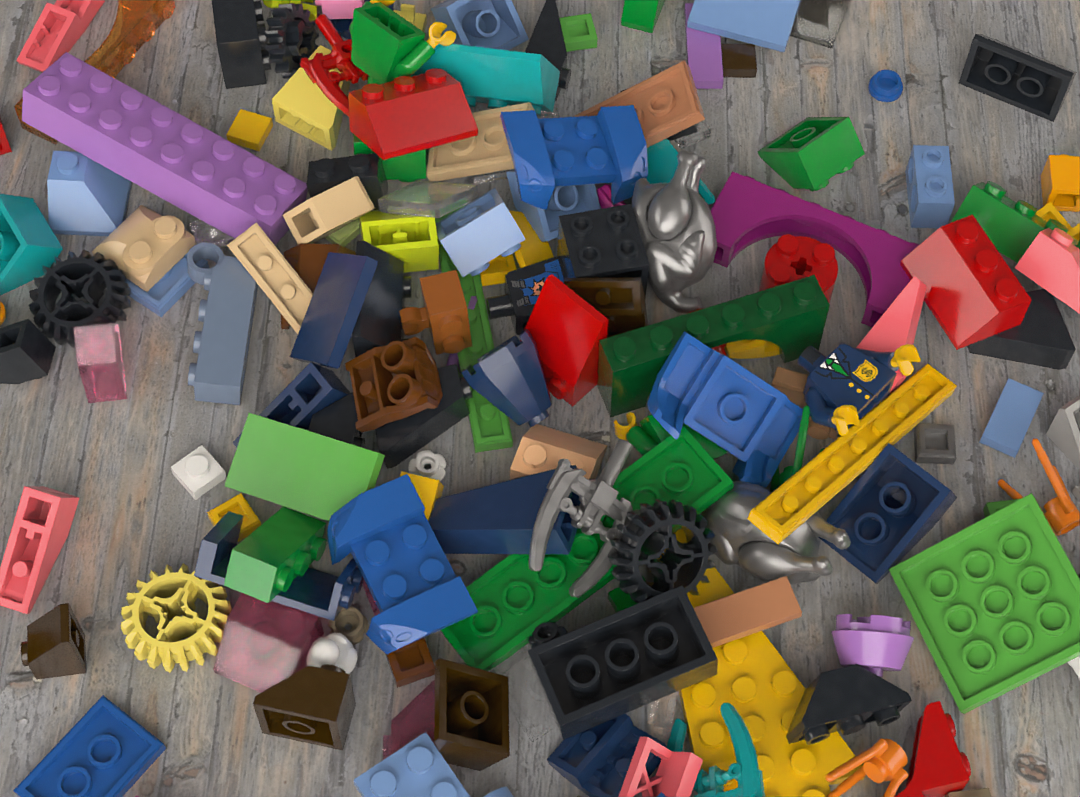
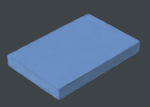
M695 0L688 18L687 27L785 52L801 0Z

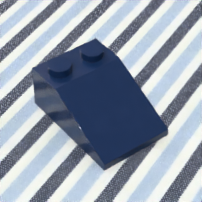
M888 443L826 520L831 525L844 529L847 532L851 541L850 546L842 550L826 539L819 538L874 583L878 584L890 572L889 569L896 566L936 525L957 497L949 488Z

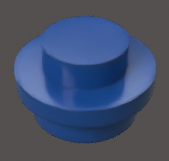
M881 70L870 79L868 90L876 100L892 102L901 96L903 83L896 72Z

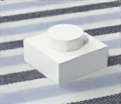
M203 445L171 466L173 475L195 500L227 478L225 470Z

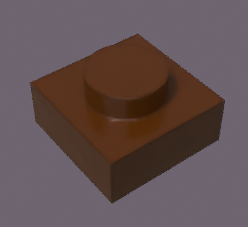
M424 638L389 654L385 653L397 688L435 675V665Z

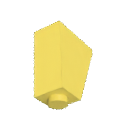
M320 45L308 59H313L316 53H323V56L330 54L331 50ZM300 67L272 98L275 121L332 151L336 147L343 112L323 94L316 83H312L304 69ZM338 68L329 70V72L336 71L339 74L342 73L338 70ZM340 81L339 87L348 96L351 82Z

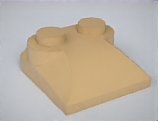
M140 205L92 251V254L94 256L99 252L106 260H113L128 280L148 292L196 245L194 235L185 230L184 224L179 218L170 215L162 216Z

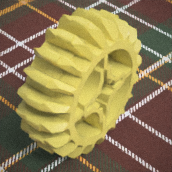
M183 563L179 571L175 573L169 565H166L165 574L158 576L156 572L151 570L149 574L151 581L145 583L144 581L137 580L136 587L139 593L127 592L126 599L129 605L121 607V615L125 621L121 622L120 626L123 634L127 635L125 642L128 648L131 650L135 649L134 654L138 660L143 661L147 659L149 667L153 669L163 662L165 671L169 673L173 670L175 663H179L181 669L187 672L189 669L188 662L194 659L198 665L203 666L205 662L203 654L207 652L210 655L216 656L218 650L215 643H226L227 635L224 630L230 629L232 626L231 617L228 616L232 612L230 601L226 600L227 593L225 588L222 586L217 587V583L195 577V570L190 574L188 566ZM197 598L203 600L209 606L206 620L199 618L198 613L194 612L196 609L194 603ZM148 615L154 617L156 623L159 624L157 626L159 633L155 639L145 632Z

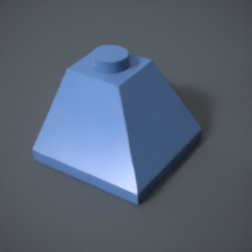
M53 151L47 178L48 221L53 233L109 236L125 221L132 182L79 152Z

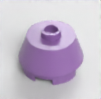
M851 614L836 615V629L831 631L842 667L858 664L881 678L883 677V671H901L914 640V637L910 636L911 621H903V618L882 615L857 617V620L852 619Z

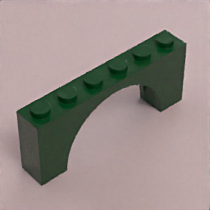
M815 275L599 340L597 387L610 418L646 407V402L656 377L683 332L693 336L709 348L740 340L758 339L770 341L779 346V354L784 363L799 359L809 346H813L819 351L830 305Z

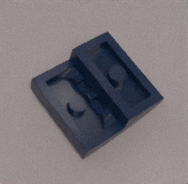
M623 714L563 740L547 758V761L558 773L589 797H618L640 737H649L666 748L667 746L664 742L634 726L630 716ZM651 752L645 765L648 777L661 762V758Z

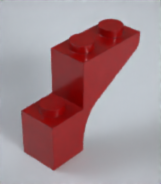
M940 701L929 703L925 707L923 715L917 721L906 788L894 797H946L948 793L962 791L970 780L971 768L969 760L964 752H959L954 739L956 736L954 721L949 713H944Z

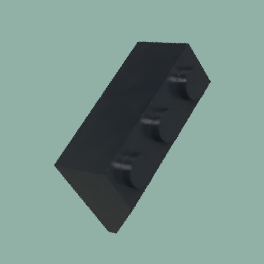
M975 34L959 84L1054 122L1077 72L983 34Z
M357 241L356 255L368 256L378 261V265L352 333L355 358L375 347L386 346L393 341L402 342L408 340L404 339L399 311L407 308L405 307V298H412V277L405 276L404 262L366 241Z

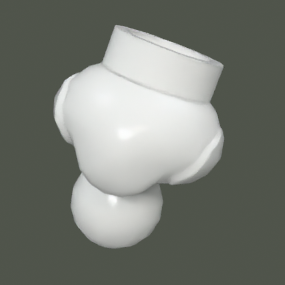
M331 633L325 637H319L313 642L307 654V666L321 668L322 665L329 664L340 667L345 673L350 674L357 663V651L345 635Z

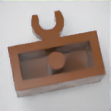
M457 269L419 278L424 307H407L399 311L405 336L415 335L423 329L429 328L436 355L443 353L454 354L462 351L464 348L472 347L468 310Z

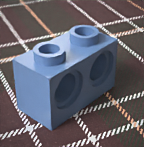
M913 145L905 170L911 228H940L948 224L955 205L949 146Z

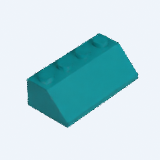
M438 44L434 48L435 53L412 75L424 74L427 70L434 68L443 69L460 82L469 107H475L476 102L488 104L487 107L489 109L531 102L536 115L540 116L541 111L553 112L560 71L541 54L451 44L450 46Z

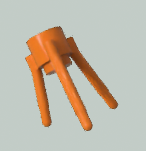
M1034 438L1032 445L1057 497L1051 499L1043 506L1046 510L1045 516L1056 535H1063L1080 525V512L1071 500L1057 468L1051 464L1040 441ZM1003 479L998 480V486L1013 500L1023 498L1020 493Z
M880 738L871 748L826 774V780L831 782L863 764L862 767L839 784L826 797L841 796L866 775L876 783L890 781L883 797H894L900 784L909 776L903 769L908 763L905 751L895 741Z

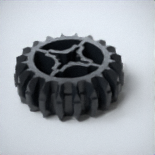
M83 249L78 258L74 252L69 251L67 260L62 261L60 258L55 257L54 263L56 265L54 267L43 266V272L45 273L43 278L33 277L34 284L38 287L29 291L30 298L34 301L29 304V309L34 315L33 321L38 328L42 329V333L47 338H54L55 342L59 345L64 346L68 342L72 348L77 349L83 341L87 347L92 348L93 339L96 337L106 342L105 333L109 329L112 332L118 333L116 321H127V315L123 311L131 307V301L127 297L131 294V289L125 283L127 278L123 271L118 269L113 260H106L99 252L92 257L89 251ZM106 288L104 301L99 308V300L104 295L102 291ZM61 291H62L61 298H60V300L56 303V300H57L59 294H60ZM72 294L76 295L79 299H80L81 297H84V299H85L89 304H86V303L83 302L82 300L77 301V300L72 296Z
M655 499L653 507L647 503H640V515L632 511L627 512L630 523L627 526L623 524L616 525L617 530L622 535L620 539L610 540L611 546L618 549V551L608 556L609 561L617 565L611 573L615 579L620 581L618 584L620 590L626 594L629 593L630 598L636 603H641L683 585L686 593L689 592L693 596L699 595L696 585L699 581L710 583L704 573L706 569L716 568L714 562L708 558L710 555L718 552L716 546L709 543L716 535L711 529L706 527L708 524L707 519L700 514L697 515L696 509L688 504L682 505L680 501L670 499L668 504L663 499ZM672 525L681 526L687 543H681L676 540V534L672 533ZM644 564L650 568V572L654 574V582L643 580L639 571V565Z

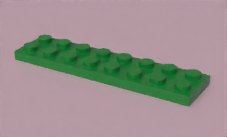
M682 426L677 440L671 435L620 472L612 488L619 492L616 497L617 500L620 501L621 498H624L631 502L633 511L640 510V503H647L653 507L655 499H663L667 504L670 499L680 501L682 505L688 504L695 508L698 515L719 500L724 494L734 488V482L692 434ZM603 515L600 521L604 527L612 528L615 520L608 515ZM672 525V533L678 531L681 526ZM582 527L577 528L570 554H545L543 567L540 571L529 569V554H510L468 585L466 588L478 612L440 630L467 666L491 672L527 645L529 637L533 635L538 625L546 622L556 623L613 580L614 577L611 571L617 566L614 564L600 581L581 597L576 598L569 594L571 585L586 571L605 543V541L600 539V534L586 535L581 531Z

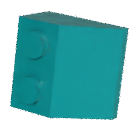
M0 193L1 296L34 280L33 277L45 275L43 266L51 267L55 257H58L63 250L33 198Z

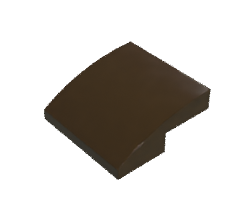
M641 278L564 279L566 286L609 319L607 338L648 326Z

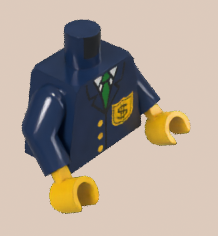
M840 344L826 357L813 346H809L801 354L797 364L810 373L807 377L803 394L806 405L809 406L812 421L816 424L834 428L842 436L846 435L849 432L848 429L853 425L859 426V420L890 393L897 374L895 371L899 369L902 375L905 376L912 374L914 368L911 362L918 363L921 360L916 347L906 344L897 348L895 352H875L852 348L847 344Z

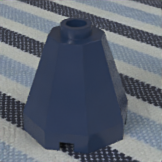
M527 328L519 335L521 341L516 335L509 338L477 359V364L474 366L470 364L464 368L461 373L469 386L520 426L527 422L532 427L549 416L546 409L552 406V401L536 341Z

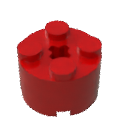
M791 234L782 235L766 254L759 291L815 275L828 303H830L838 275V263L835 258L834 248L827 243H822L810 237L794 236Z

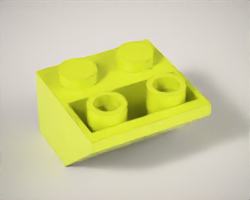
M430 206L370 211L359 217L362 241H366L403 261L405 273L439 269V243L435 216Z

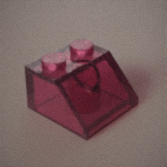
M241 593L227 618L213 668L214 673L259 692L267 690L307 667L306 658L311 645L315 640L324 635L321 617L273 601L266 603Z

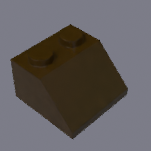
M442 658L435 660L434 742L447 764L482 771L510 756L508 676Z
M324 664L321 668L308 665L255 696L253 706L263 734L343 751L356 702L350 674L345 673L340 667Z

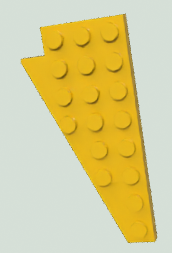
M683 529L674 533L676 534L677 541L687 543ZM716 568L706 569L704 575L708 577L710 583L699 581L696 585L699 595L693 596L689 592L686 593L693 608L735 594ZM763 631L713 647L718 659L717 675L679 690L691 752L703 759L700 770L703 769L708 774L709 767L716 765L721 770L727 771L731 764L737 763L733 742L720 711L723 703H730L735 707L751 735L756 750L759 770L762 771L765 797H826L831 792L829 785L842 783L863 766L861 764L845 775L828 782L825 778L826 774L855 757V754L838 732L830 733V736L825 740L811 745H807L805 740L791 744L788 743L786 735L804 694L805 687ZM735 779L728 780L727 784L723 785L724 791L738 788V781Z

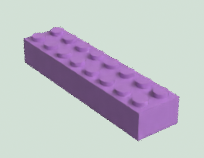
M67 52L23 89V122L234 239L257 222L272 243L276 245L289 230L282 215L306 201L308 189L305 182Z

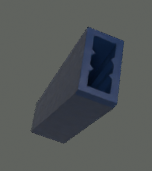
M570 465V468L577 469V466ZM556 469L437 498L428 522L444 553L529 554L536 517L548 491L546 487ZM571 491L568 498L572 500L573 506H579L581 503L578 500L579 496ZM559 512L553 525L545 554H570L577 528L571 525L572 518L569 513Z

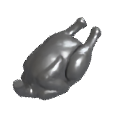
M681 150L677 156L678 166L669 183L650 184L646 178L636 181L632 197V207L650 264L648 273L649 284L662 303L677 313H688L702 308V302L698 296L689 299L684 298L681 292L683 289L700 282L705 277L714 261L717 241L715 224L710 208L698 192L700 175L706 167L707 160L704 157H698L694 152Z
M735 481L734 488L724 494L719 500L700 513L708 521L706 527L711 529L716 535L709 542L715 545L718 550L714 554L725 565L735 564L764 582H770L787 576L789 583L795 584L816 581L821 575L828 576L832 573L833 566L828 556H818L820 542L816 537L824 538L842 550L847 549L851 543L844 529L831 525L816 512L780 544H777L747 519L750 511L771 494L768 489L749 482Z

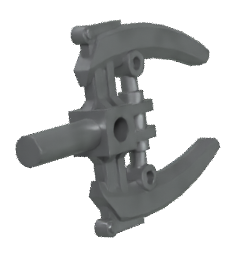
M622 439L618 440L598 480L586 479L584 477L586 472L583 469H572L568 459H560L546 487L548 491L536 517L530 542V570L540 571L542 569L548 540L560 511L570 514L572 526L575 528L582 527L581 531L586 535L599 533L600 539L605 541L593 562L569 588V594L572 597H581L595 586L612 567L613 564L609 561L608 556L617 552L618 549L611 546L610 540L620 539L622 535L617 530L616 525L623 524L627 526L630 523L627 512L632 511L640 515V510L633 511L630 501L621 498L620 501L617 500L616 497L619 492L612 488L633 448L629 442ZM571 491L579 496L578 500L581 501L579 506H573L572 500L568 498ZM603 515H608L615 520L612 528L602 525L603 523L600 520Z

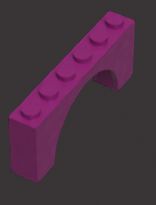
M732 171L711 209L717 241L713 262L726 268L743 249L766 238L791 234L794 236L810 237L831 245L853 265L862 280L866 295V308L861 323L869 327H873L911 281L900 263L919 244L908 242L889 234L885 230L873 228L856 221L850 216L841 215L823 208L817 203L808 202L790 195L782 189H775L760 183L752 177L743 176Z

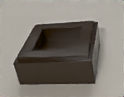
M721 44L723 77L756 78L755 45Z

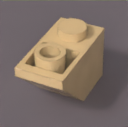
M356 176L306 200L282 216L298 245L312 244L331 235L375 209L359 177Z

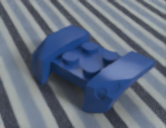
M634 105L601 107L597 116L538 119L535 110L501 112L500 114L516 173L520 198L525 203L547 210L556 186L612 183L611 201L615 205L633 196L637 180L641 178L647 179V143Z
M683 332L659 371L647 403L653 417L674 439H678L682 426L685 424L738 458L732 472L739 477L741 482H749L764 488L768 486L785 453L799 432L803 411L802 408L788 400L789 398L729 357L709 348L686 332Z
M408 474L359 494L331 515L327 529L332 565L340 562L351 553L380 611L378 615L371 618L366 635L386 654L394 652L478 612L461 577H456L424 515L425 507Z

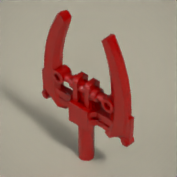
M322 14L316 18L315 23L332 47V51L324 56L323 53H316L311 60L304 57L301 59L300 66L304 69L312 83H316L323 94L338 109L349 116V98L339 87V82L345 80L346 82L350 81L352 84H356L359 78L363 81L368 80L369 75L356 67L351 60L352 40L344 41L327 15ZM338 68V70L342 73L339 74L336 71L329 72V70Z

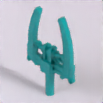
M723 703L720 711L733 742L737 763L731 764L727 771L721 770L716 765L709 767V774L703 769L699 770L692 792L695 791L698 794L694 795V797H765L762 771L759 770L756 750L751 735L735 707L730 703ZM679 718L675 720L667 742V749L674 752H683L687 724ZM735 779L738 781V788L724 791L723 785L727 784L728 780Z

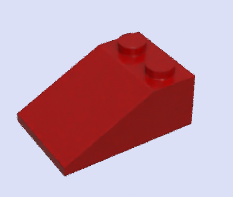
M551 274L545 280L525 329L528 328L536 341L549 392L559 400L564 399L573 407L598 383L599 340L607 338L609 319Z

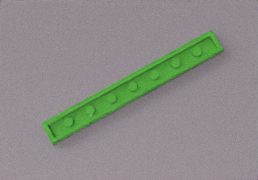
M464 195L429 200V206L435 216V223H438L466 205ZM438 238L441 273L456 270V266ZM457 269L467 305L472 347L464 348L457 353L461 377H464L461 373L463 369L470 364L472 366L477 364V359L494 349L480 274L475 276L468 274L462 277ZM471 296H476L477 298L474 310L468 309ZM472 388L473 398L468 399L467 403L470 412L468 417L475 453L513 447L508 416Z

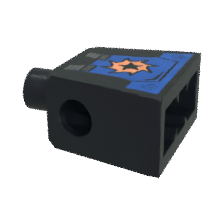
M553 257L508 272L505 275V295L486 298L490 320L511 316L514 332L520 335L527 325L546 278L553 274L564 283L566 275L561 257Z

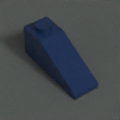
M310 362L259 416L308 431L313 414L350 394V391L332 370ZM241 434L233 441V444L236 446V448L238 446Z

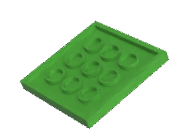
M1032 493L889 569L960 712L963 714L1080 656V577Z

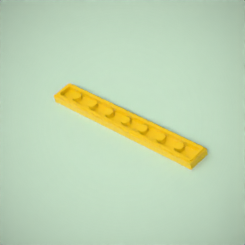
M927 363L859 420V426L853 425L850 427L846 435L838 437L750 511L747 519L774 542L780 544L868 468L888 443L891 445L897 443L953 394L957 385Z

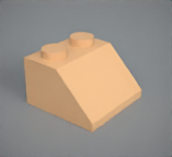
M536 424L521 439L510 467V480L556 469L560 459H568L571 465H576L578 469H583L586 472L584 475L586 479H596L607 450V445Z

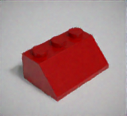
M429 69L424 74L412 77L399 76L391 82L366 84L362 89L348 92L350 131L383 160L478 135L476 122L460 82L443 69Z
M973 214L938 228L904 257L900 263L910 280L915 276L927 286L924 301L956 350L1020 325L1032 301Z

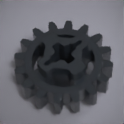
M279 4V8L271 10L273 17L266 20L270 26L268 31H264V35L269 38V43L265 45V49L270 54L269 63H276L275 72L282 73V78L284 79L291 78L301 67V59L304 57L309 58L319 47L315 44V40L319 37V33L316 32L314 27L316 24L315 20H309L310 11L308 9L303 10L302 4Z

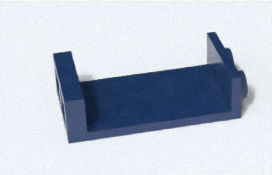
M228 511L202 539L194 573L195 577L224 586L231 551L238 545L237 542L243 521L242 515ZM354 558L350 560L339 577L308 567L302 577L297 576L292 581L289 589L286 592L281 591L272 601L334 621L342 608L349 609L354 594L359 593L363 586L364 578Z

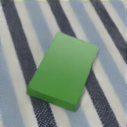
M249 413L224 486L330 521L331 515L361 493L375 488L385 455Z

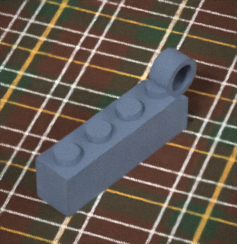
M199 243L194 245L187 254L188 274L194 282L204 285V290L209 291L207 300L201 299L198 320L204 323L202 331H195L193 353H198L197 363H190L188 385L194 386L195 401L240 405L258 284L237 257L224 256L223 251L215 244ZM202 259H209L217 263L215 266L206 269L195 265Z

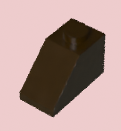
M69 603L58 605L27 626V641L21 643V658L23 665L29 666L37 680L86 673L85 634Z

